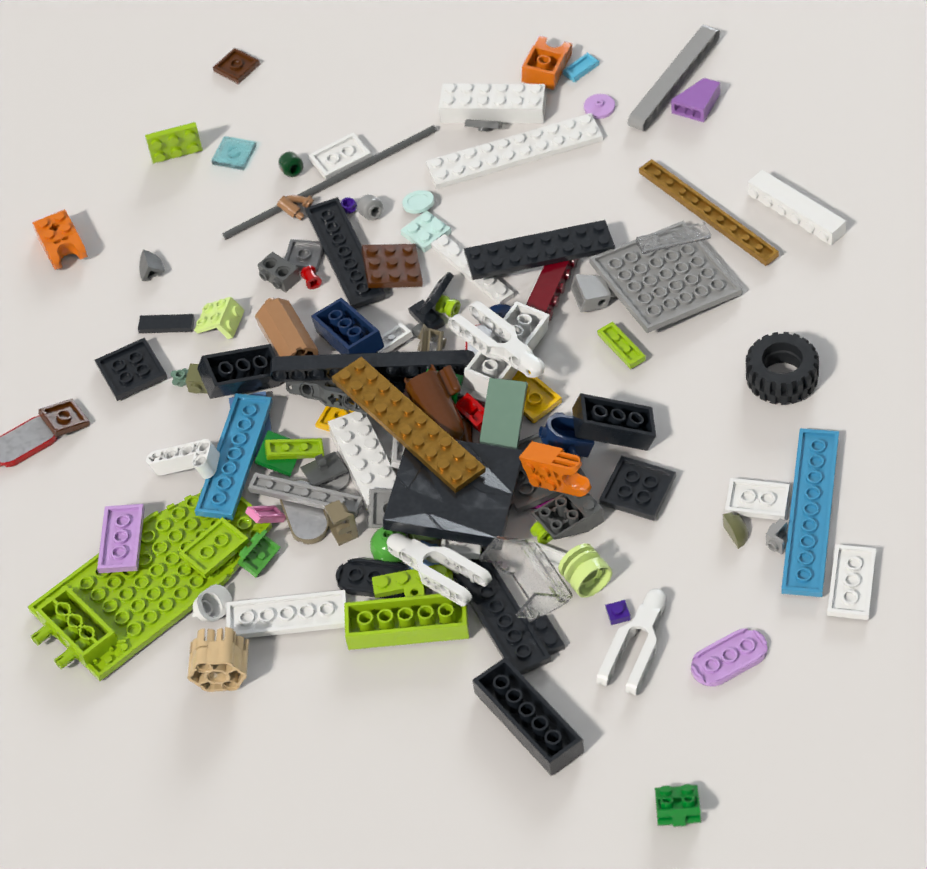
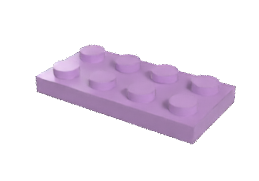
M143 504L105 506L97 566L99 573L138 571L145 509Z

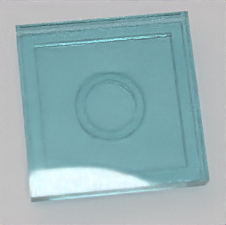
M224 136L211 160L212 165L244 170L256 148V142Z

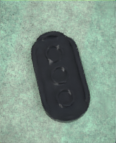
M353 558L338 567L336 582L340 590H345L347 594L375 597L372 577L410 569L405 564L399 562ZM399 593L379 598H400L404 597L405 594Z

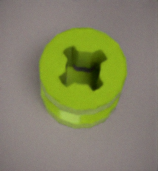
M538 521L531 527L530 532L534 537H537L539 543L547 544L553 539Z

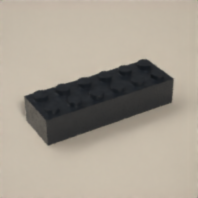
M506 657L472 680L474 693L551 776L584 753L583 739Z

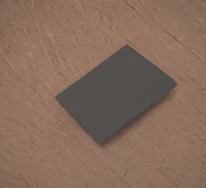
M335 451L325 456L320 454L315 457L314 461L300 467L313 486H318L348 472Z

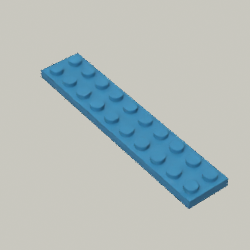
M800 428L781 594L822 597L839 431Z

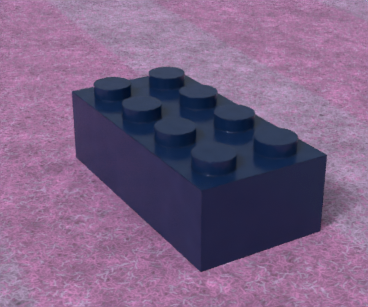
M339 298L311 315L316 332L340 354L376 353L385 347L380 331L343 298Z

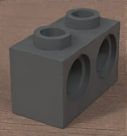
M273 251L257 264L259 276L264 281L273 284L276 289H281L285 293L301 280L298 267Z

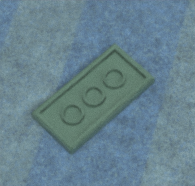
M489 378L479 444L518 450L528 387L527 382Z

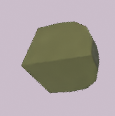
M732 512L723 514V526L739 549L748 540L749 532L746 524L739 514L733 515Z

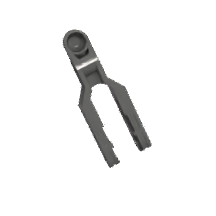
M332 380L285 381L286 390L291 394L319 400L325 406L367 413L356 402L354 405L350 404L348 401L350 397Z

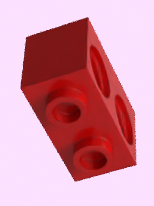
M467 392L455 406L461 416L471 422L472 426L481 433L485 408Z

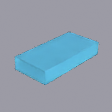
M586 53L563 70V75L575 83L599 66V60Z

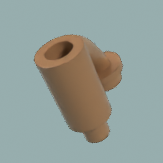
M289 195L281 197L277 206L292 218L296 217L301 221L305 215L300 212L301 208L293 202L303 203L302 206L307 208L312 205L314 200L311 196Z

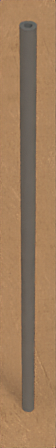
M430 126L298 194V196H311L436 132L435 126ZM276 205L222 233L226 240L282 211V209Z

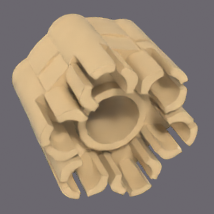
M225 627L224 640V629H217L216 641L215 630L213 629L207 630V641H205V628L198 630L197 638L190 642L188 680L201 687L204 691H234L239 688L247 677L249 640L244 639L242 636H236V632L232 628Z

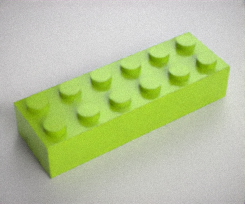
M441 594L344 603L345 639L348 650L469 639L467 605L462 607Z

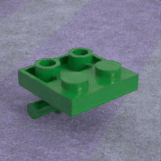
M685 784L682 786L655 788L658 826L673 825V827L686 826V824L701 823L698 785Z

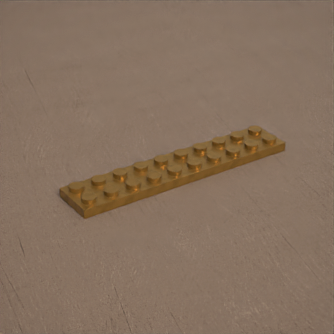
M362 357L332 376L333 383L455 493L486 472L483 464Z

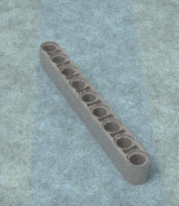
M702 25L631 112L628 118L629 126L642 131H646L717 43L720 37L718 29L707 25Z

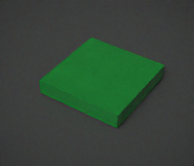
M268 430L255 459V464L290 477L297 459L267 460L265 440L290 438Z

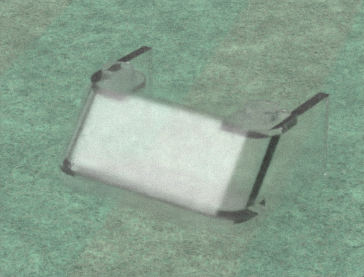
M496 536L478 558L483 562H493L500 574L512 575L527 597V602L516 613L517 618L537 619L567 604L573 597L572 592L542 548L532 540Z

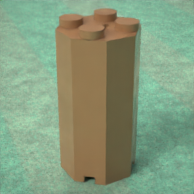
M268 298L256 313L255 318L268 343L271 344L276 357L318 355L319 352L289 300Z

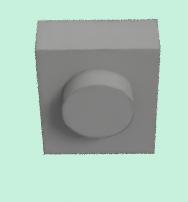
M780 518L776 523L771 524L766 533V545L770 550L776 551L779 554L784 553L785 542L782 538L787 534V522Z

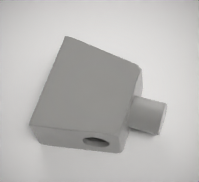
M575 274L571 290L580 312L606 308L610 297H617L607 286L602 276Z

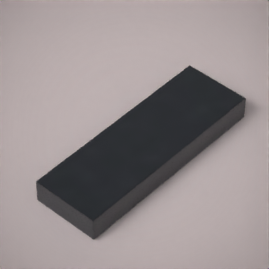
M447 272L438 281L420 308L424 315L436 305L453 279L454 275L451 272Z
M194 314L140 315L138 332H193Z

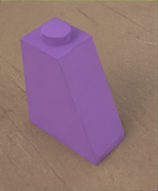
M707 78L701 79L671 100L672 114L704 122L720 96V82Z

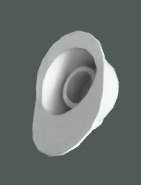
M215 584L201 592L193 602L194 613L192 617H197L205 622H215L226 615V602H232L229 591L225 587Z

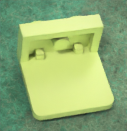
M232 297L207 303L202 309V314L196 322L194 331L201 333L217 328L227 339H231L235 335L245 310Z

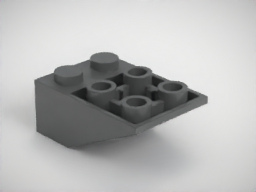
M562 493L531 512L532 516L554 540L589 532L604 522L603 508L589 493L582 497Z

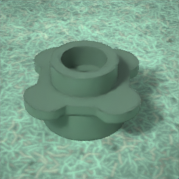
M183 368L182 370L172 371L170 374L173 377L172 384L179 387L185 386L188 369Z

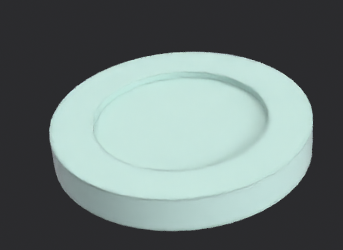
M425 190L414 191L404 197L402 201L403 208L406 212L412 214L425 212L434 204L433 194Z

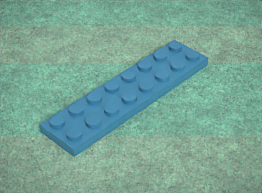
M235 394L216 448L220 453L217 470L211 478L205 480L195 508L196 516L234 519L273 403L272 397Z

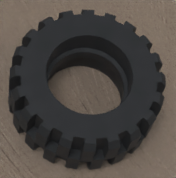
M774 332L770 336L768 334L763 336L762 340L758 339L749 348L746 355L747 385L755 396H760L761 400L765 402L768 400L771 404L775 405L776 403L787 405L789 402L793 404L797 403L799 399H805L807 394L810 395L814 391V387L817 386L819 377L818 352L813 344H809V341L804 337L800 338V335L795 333L791 335L789 332H783V334ZM777 363H788L797 369L790 373L779 374L767 368Z

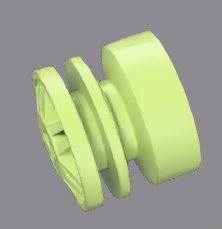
M586 543L577 545L568 551L558 566L559 573L570 583L575 592L584 598L600 592L608 584L612 576L610 566L600 558V555L590 544Z

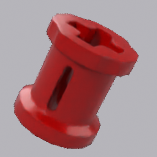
M307 266L301 270V276L306 280L308 289L313 290L321 285L322 280L317 276L314 266Z

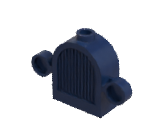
M563 412L554 413V415L548 418L545 426L539 428V437L543 444L563 448L565 453L577 455L580 459L581 457L588 458L595 444L592 440L575 437L573 416L565 415Z

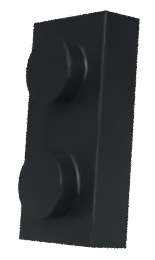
M424 299L408 308L412 317L418 323H424L428 328L438 330L445 326L444 320L433 309L425 315L420 311L425 302Z
M547 615L529 622L550 656L565 649V644Z

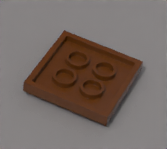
M416 244L362 245V256L368 288L422 287L423 280Z

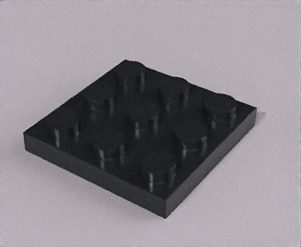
M145 337L95 359L99 371L117 401L167 379L166 372Z
M621 455L599 499V504L655 521L676 478V472Z

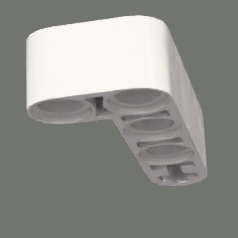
M203 439L153 451L147 456L146 462L158 476L195 468L203 479H208L217 470L220 453L209 439Z

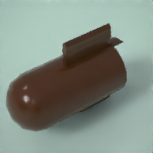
M431 364L427 372L421 373L414 378L405 377L406 386L403 394L454 440L461 441L465 433L464 424L451 398L452 395L460 392L461 385L452 366L448 365L442 370L436 371L434 365Z

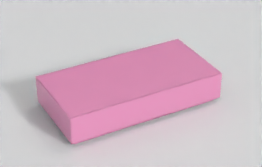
M275 505L247 507L245 512L257 524L280 523L286 519L285 514Z

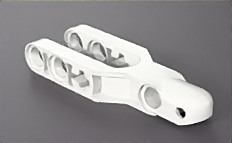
M476 301L468 307L470 313L481 325H485L505 343H497L459 314L448 320V325L455 334L486 357L504 360L530 378L539 377L544 373V362L535 356L527 345L518 340L515 327L483 303Z
M394 533L387 539L386 543L390 554L417 570L422 584L462 607H465L471 601V593L465 587L423 564L425 559L431 563H439L457 574L460 573L469 578L472 583L476 582L481 586H486L492 581V577L486 569L448 547H429L416 539L411 540L399 533Z
M650 590L643 603L639 606L633 621L618 629L599 670L597 684H602L603 686L608 684L610 677L614 676V668L618 660H621L630 638L634 637L639 629H642L647 633V639L626 686L627 693L635 696L638 695L658 651L655 631L666 607V595L662 590Z

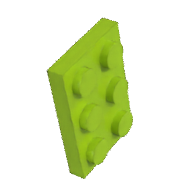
M196 122L145 135L153 164L203 151Z
M222 517L179 552V556L207 579L250 542L247 536Z

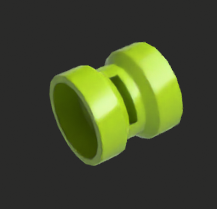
M442 295L436 303L435 309L441 314L446 313L447 316L452 318L458 314L461 304L459 300H451L448 296Z

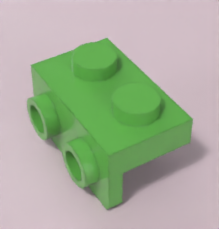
M265 529L261 533L257 532L250 540L252 544L249 548L245 546L239 553L240 559L238 564L255 578L281 548L266 536L267 531Z

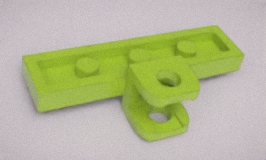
M441 564L428 566L454 581L452 570ZM415 569L372 577L375 598L404 593L405 597L426 595L425 588H429L422 584L419 573Z

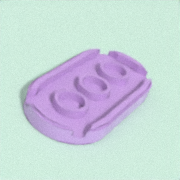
M736 630L694 655L691 663L692 675L702 685H721L761 663L767 654V641L756 630Z

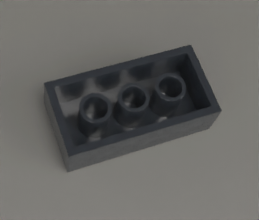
M271 344L203 355L197 367L210 399L278 387L280 382L273 381L270 378V361L276 357Z
M580 393L572 407L574 431L577 438L648 451L656 437L652 407Z

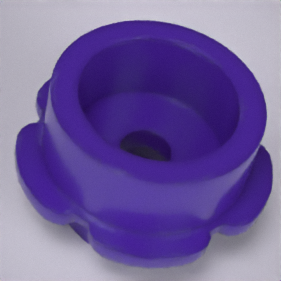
M348 197L341 201L346 214L356 211L357 203L353 198Z

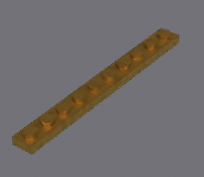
M653 159L639 168V173L765 266L779 256L778 250Z

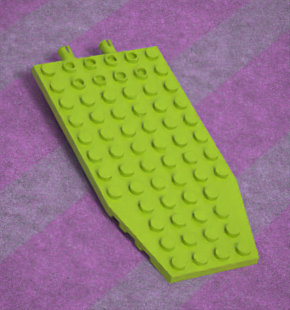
M201 493L194 496L189 495L184 498V501L175 505L172 503L166 506L167 509L159 513L155 511L143 519L138 571L99 573L97 569L98 553L28 606L29 611L44 625L30 636L33 642L39 646L52 635L67 648L64 653L54 659V662L61 670L74 659H78L99 681L103 680L192 611L193 602L201 592L215 584L224 586L240 567L238 561L241 550L207 579L179 556V552L219 520V518L196 516L195 508ZM241 496L234 519L225 520L249 538L250 543L246 545L249 548L252 544L250 541L257 532L261 533L264 529L268 533L272 528V523L257 524L245 513L247 507L252 505Z

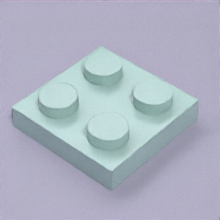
M425 211L401 229V235L413 244H416L423 252L431 249V243L442 235L448 236L451 234V228L428 211Z

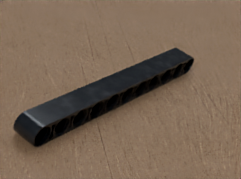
M470 350L277 356L270 361V378L277 382L332 380L333 375L360 357L365 359L385 378L415 377L430 369L431 364L434 365L437 371L451 365L455 374L464 375V369L474 358L475 354Z

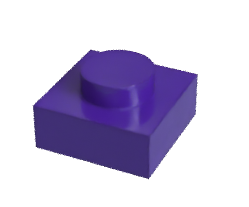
M625 600L605 605L611 625L631 620Z

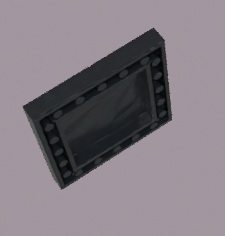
M456 440L485 466L486 472L455 493L405 448L383 518V530L501 549L522 468L519 456L523 453V450Z

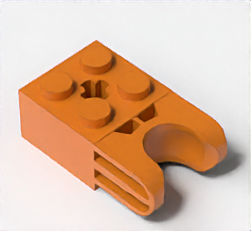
M539 36L522 65L521 82L545 84V88L554 90L572 55V43L564 42L561 46L553 48L546 44L547 37Z
M65 209L32 222L36 235L55 270L62 268L61 260L68 254L77 255L80 260L88 257L85 246Z
M532 441L519 456L529 482L534 487H541L577 497L586 495L592 488L589 479L577 473L582 466L580 457L565 453L563 448Z

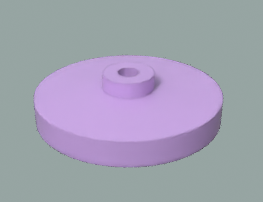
M606 94L592 95L584 102L585 113H592L594 119L607 118L615 110L613 98Z

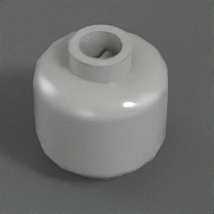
M367 194L358 201L357 210L364 218L375 220L382 214L383 204L375 196Z

